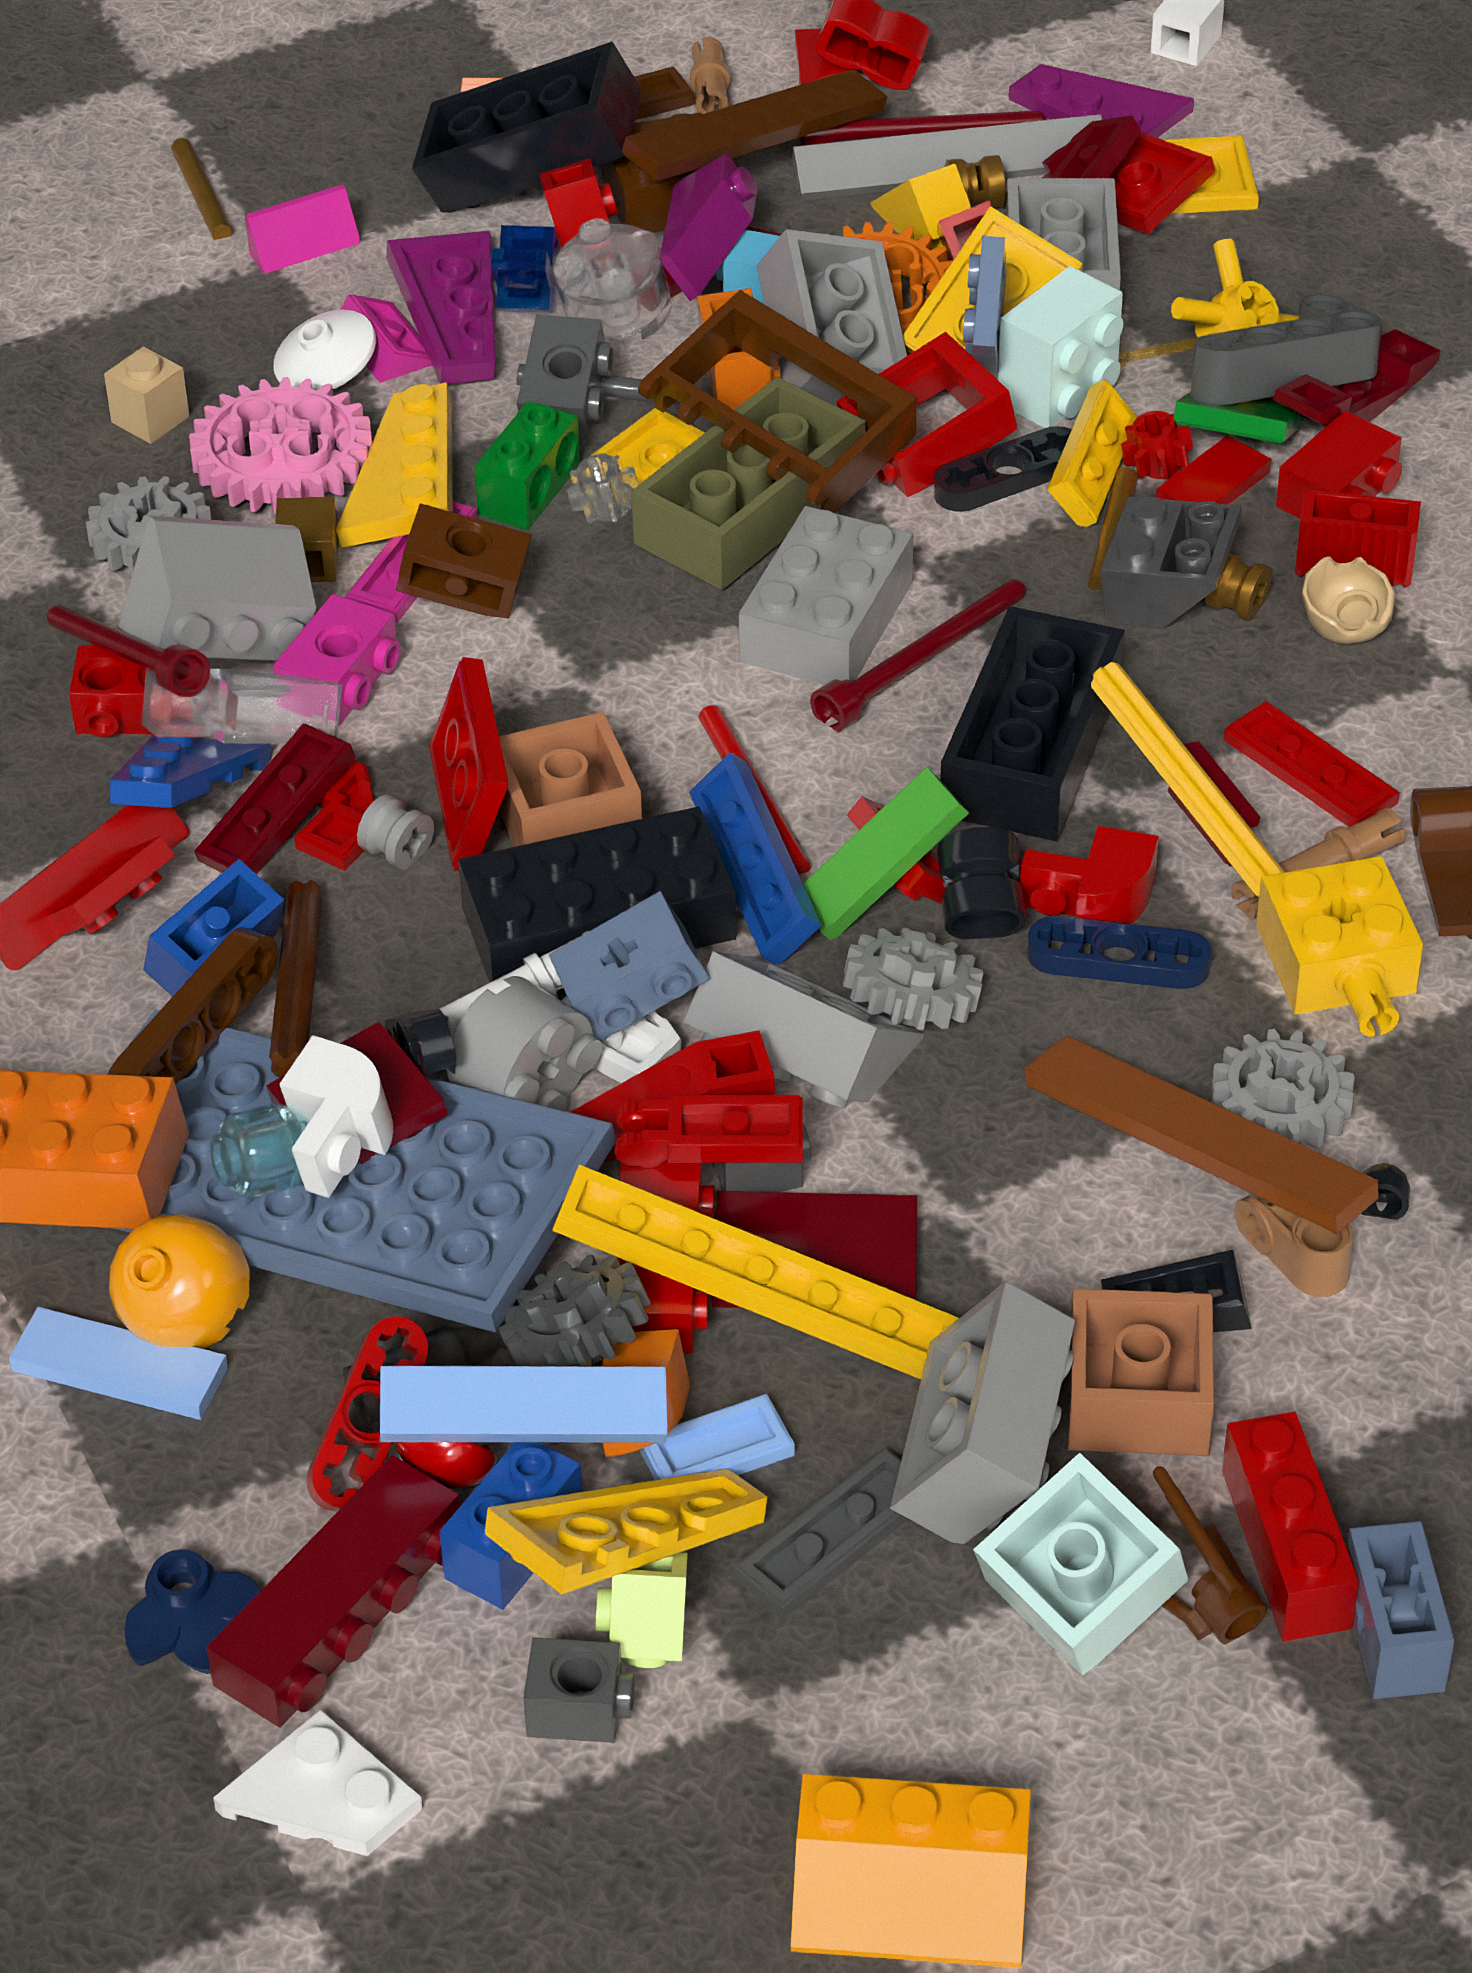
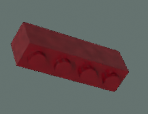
M392 1455L206 1647L213 1686L279 1728L297 1710L302 1713L309 1711L322 1696L327 1678L344 1660L348 1663L356 1661L368 1647L373 1635V1629L390 1611L395 1614L403 1611L415 1596L419 1580L435 1563L440 1566L443 1565L439 1531L459 1509V1494Z

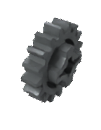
M588 1255L579 1267L572 1268L571 1264L565 1261L560 1263L559 1267L549 1271L548 1276L544 1274L535 1276L537 1286L532 1291L522 1290L517 1296L519 1306H513L508 1309L504 1319L506 1324L499 1327V1333L516 1366L570 1367L578 1365V1367H591V1365L601 1361L602 1357L609 1360L614 1358L616 1354L613 1346L618 1342H633L637 1338L632 1326L647 1323L648 1315L644 1308L650 1305L651 1302L630 1262L620 1265L617 1257L611 1255L598 1265L594 1256Z

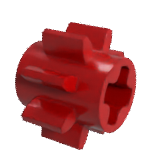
M1149 411L1137 417L1133 425L1125 427L1127 441L1121 443L1125 466L1136 465L1138 478L1142 479L1148 476L1153 479H1169L1178 473L1181 467L1189 465L1187 451L1193 449L1190 427H1178V424L1173 419L1174 414L1170 415L1164 411Z

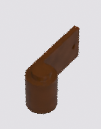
M1472 786L1414 788L1410 804L1411 828L1438 935H1466L1467 938L1472 939Z

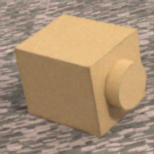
M141 347L104 373L111 422L144 441L152 444L189 417L183 367L148 348Z

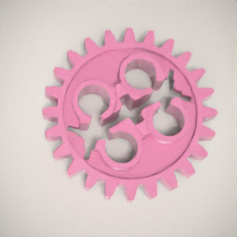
M284 377L281 380L279 387H271L268 381L262 379L259 383V390L256 391L240 385L238 386L239 397L234 398L226 394L219 395L220 407L206 405L204 407L205 419H195L193 422L195 433L189 434L193 472L198 473L200 485H211V492L214 498L228 494L229 505L232 507L240 504L245 499L249 500L251 512H256L264 503L271 504L272 510L276 514L277 498L324 497V493L327 491L339 496L344 495L343 482L355 484L359 470H361L365 459L368 458V451L372 445L369 416H363L362 404H350V394L348 392L333 396L332 384L329 383L318 390H313L311 379L308 378L299 387H291L288 377ZM311 433H321L317 436L319 448L317 453L313 452ZM249 436L251 456H242L246 453L244 438Z

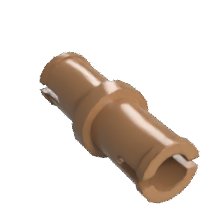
M712 37L702 38V51L698 41L692 47L693 66L690 70V85L696 93L695 107L697 112H702V114L717 110V105H719V109L728 107L726 90L730 85V72L728 66L724 63L722 43Z

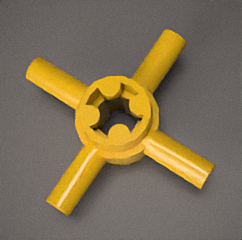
M1222 239L1213 245L1223 290L1213 297L1212 302L1177 297L1171 306V313L1175 319L1193 321L1195 323L1197 338L1208 334L1298 319V316L1279 313L1274 297L1262 284L1255 281H1243L1236 245L1233 239Z

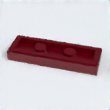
M303 723L194 850L197 860L223 873L240 859L257 875L354 760L355 755L351 744Z

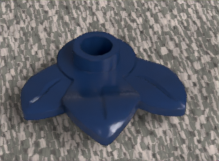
M179 1549L163 1554L155 1561L146 1578V1597L138 1602L126 1616L124 1627L125 1640L130 1657L137 1665L142 1666L174 1652L181 1662L192 1669L205 1674H211L206 1647L261 1591L260 1588L250 1577L241 1572L215 1571L209 1562L194 1551ZM179 1583H190L193 1585L181 1591L171 1590L173 1586Z

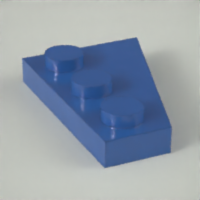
M182 728L159 730L157 735H152L110 779V804L175 807L210 792V782L224 781L232 783L243 778V767L259 771L264 769L271 760V743L194 738L193 731Z

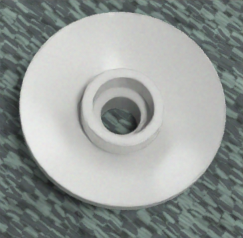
M334 310L316 315L296 327L283 340L274 358V374L279 382L284 377H288L291 387H299L308 378L311 379L313 390H318L328 383L332 384V389L338 388L355 377L370 360L376 346L375 330L368 318L356 311Z

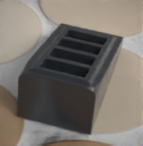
M1234 1250L1101 1279L1102 1290L1174 1293L1194 1291V1293L1209 1294V1290L1222 1289L1223 1295L1212 1297L1213 1332L1252 1329L1243 1281Z

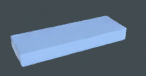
M37 1307L9 1356L11 1369L14 1372L199 1420L204 1416L228 1370L227 1359L224 1354L193 1346L159 1347L137 1338L130 1330Z

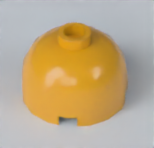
M161 1215L137 1226L118 1246L110 1265L109 1295L116 1316L137 1338L159 1347L193 1346L205 1349L225 1337L231 1330L226 1325L233 1319L237 1308L244 1309L249 1297L250 1269L240 1244L232 1236L226 1234L219 1226L192 1215Z

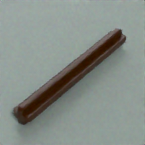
M296 880L287 888L269 1055L272 1060L271 1072L279 1078L289 1071L309 1041L322 905L320 898L321 887L313 880L305 884Z

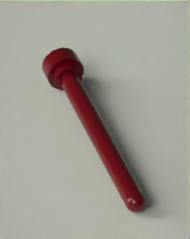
M1041 111L860 119L800 137L801 145L804 144L806 146L1047 120V118Z
M1011 579L855 680H831L811 695L810 704L814 716L823 723H826L833 717L839 722L829 727L836 732H841L860 718L866 700L1004 612L1009 606H1013L1022 600L1026 594L1025 585L1018 579Z
M55 605L47 612V621L52 627L154 671L159 685L180 697L197 695L205 688L209 681L210 664L203 653L191 647L175 644L164 650L62 605Z

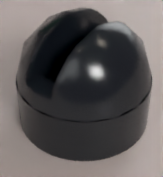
M1387 1163L1370 1166L1363 1173L1378 1180V1199L1361 1214L1386 1219H1400L1407 1213L1411 1189L1406 1174L1397 1166ZM1377 1202L1387 1203V1205L1380 1211Z

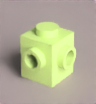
M677 1553L613 1576L612 1588L598 1587L596 1631L610 1632L609 1642L620 1643L621 1658H624L627 1664L641 1668H655L665 1665L667 1660L682 1661L688 1553Z

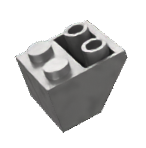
M1128 497L1100 569L1105 619L1139 627L1164 629L1216 590L1242 517V506L1218 504L1210 501L1189 502L1164 500L1156 497Z

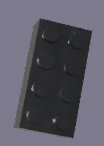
M612 41L431 102L412 169L439 210L451 213L467 207L476 208L485 201L507 194H520L529 187L542 183L540 173L591 158L593 166L599 164L602 166L610 165L625 156L622 153L624 141L632 133L642 89Z
M1013 606L1008 607L941 760L940 780L969 812L962 821L1058 841L1110 712L1091 688V682L1094 679L1093 673L1099 667H1105L1111 662L1118 663L1122 667L1125 630Z
M699 806L458 859L462 909L489 983L524 966L523 958L533 953L541 957L582 936V933L593 930L659 891L662 892L684 925L695 949L736 940L735 889Z

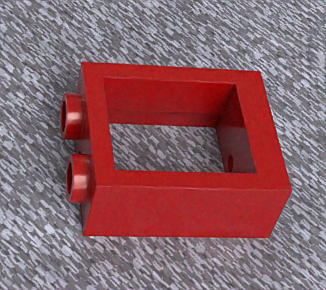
M946 331L885 369L879 375L915 396L916 407L946 389L967 410L908 448L898 452L875 475L885 486L893 483L907 497H910L932 485L936 470L943 464L985 450L1018 429L1009 390ZM846 395L836 401L837 407L857 416V402Z

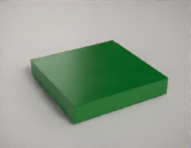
M1191 391L1176 401L1173 417L1176 424L1280 444L1301 427L1303 415L1277 402L1257 399L1229 405H1214L1194 400L1191 397Z

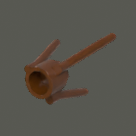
M1162 1466L1156 1467L1153 1470L1155 1480L1211 1569L1192 1588L1191 1594L1196 1599L1194 1609L1174 1595L1161 1606L1183 1621L1198 1641L1213 1633L1220 1643L1228 1644L1254 1630L1264 1619L1267 1612L1266 1606L1248 1585L1217 1528L1212 1524L1203 1527L1167 1470Z

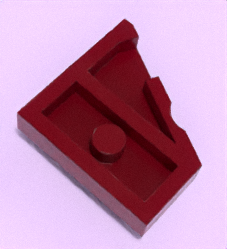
M1133 115L1090 122L1073 136L1068 144L1057 149L1042 162L1048 172L1042 178H1109L1116 167L1128 157L1129 149L1142 132Z

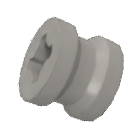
M385 794L373 801L364 812L358 826L357 842L361 849L374 855L383 853L390 865L400 870H406L428 850L434 834V821L422 811H407L401 800L392 795Z

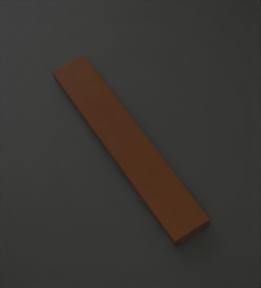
M852 69L627 136L622 153L657 182L702 168L726 153L732 159L881 113L884 110L888 96Z

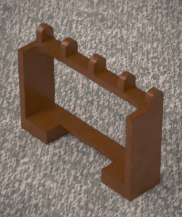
M739 290L645 376L638 387V394L647 400L654 398V407L662 413L673 403L679 401L682 405L678 410L677 418L685 424L690 425L700 416H703L725 430L721 446L731 453L736 452L746 443L771 459L766 466L765 473L774 480H780L790 471L808 482L810 487L806 493V500L815 506L821 505V510L836 513L916 435L915 396L742 290ZM735 346L769 367L783 356L857 402V417L865 420L866 427L869 429L827 469L694 384Z

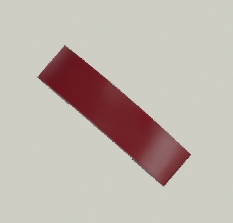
M1393 329L1380 338L1377 375L1374 378L1330 386L1305 374L1276 389L1273 400L1325 427L1345 410L1369 422L1379 416L1421 380L1438 361L1441 350L1397 329Z

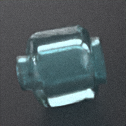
M269 1104L231 1113L221 1123L219 1134H215L212 1137L210 1144L212 1164L219 1181L225 1187L231 1186L240 1196L246 1198H256L299 1186L302 1183V1178L291 1148L308 1123L304 1120L298 1121L296 1115L287 1106L282 1104Z

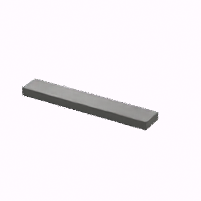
M1099 114L793 147L792 158L799 198L801 201L890 191L909 179L945 167L946 160L962 158L967 163L979 162L983 156L999 155L1001 157L1005 179L1044 175L1048 172L1042 162L1057 149L1068 144L1073 136L1090 122L1102 120V116Z

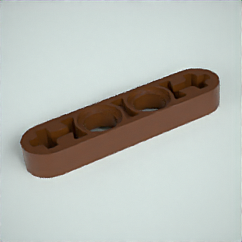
M244 927L233 930L119 1055L110 1067L108 1075L173 1077L176 1085L267 984L273 975L278 957L277 944L274 938Z

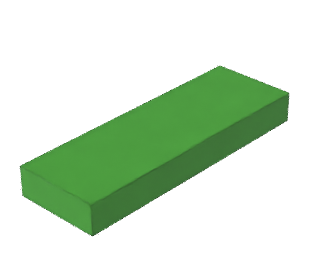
M928 767L923 769L803 883L822 925L819 930L829 940L839 937L969 814L944 783Z

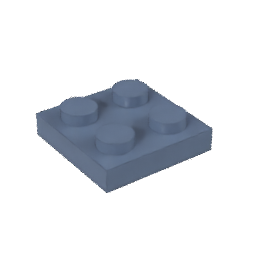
M982 236L981 254H970L969 305H976V309H965L963 342H965V350L998 379L1000 318L1003 316L1007 276L1005 237Z

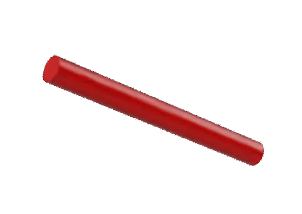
M717 705L706 706L700 711L698 718L719 756L723 759L731 752L747 762L798 875L809 872L810 863L721 709Z

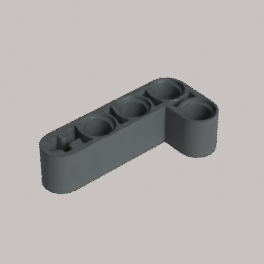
M1318 294L1308 295L1300 299L1297 320L1200 336L1195 339L1191 397L1194 400L1208 404L1229 405L1274 397L1276 389L1305 374L1330 386L1374 378L1377 375L1382 319L1340 297Z

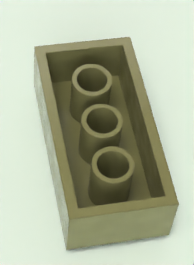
M779 377L773 379L735 409L736 412L827 469L866 431L865 420ZM715 425L631 491L633 541L635 545L723 590L785 539L805 506L821 510V505L815 506L806 500V493L810 484L792 472L788 471L778 481L766 475V466L771 459L746 443L733 453L723 448L721 440L726 431Z

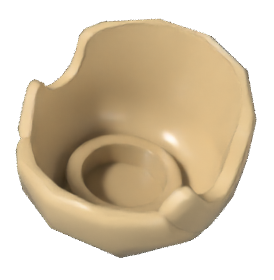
M1327 556L1305 574L1301 592L1303 605L1310 625L1324 639L1341 644L1369 641L1382 633L1392 621L1395 604L1393 588L1387 575L1368 565L1363 558L1357 557L1349 563H1337L1330 556Z

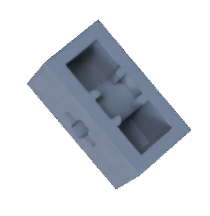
M661 891L549 954L573 1009L589 1020L593 1036L600 1041L625 1029L633 1022L670 1001L683 996L688 991L710 979L684 925Z
M1422 1521L1350 1528L1347 1550L1359 1580L1353 1624L1372 1698L1383 1699L1445 1692L1454 1637Z

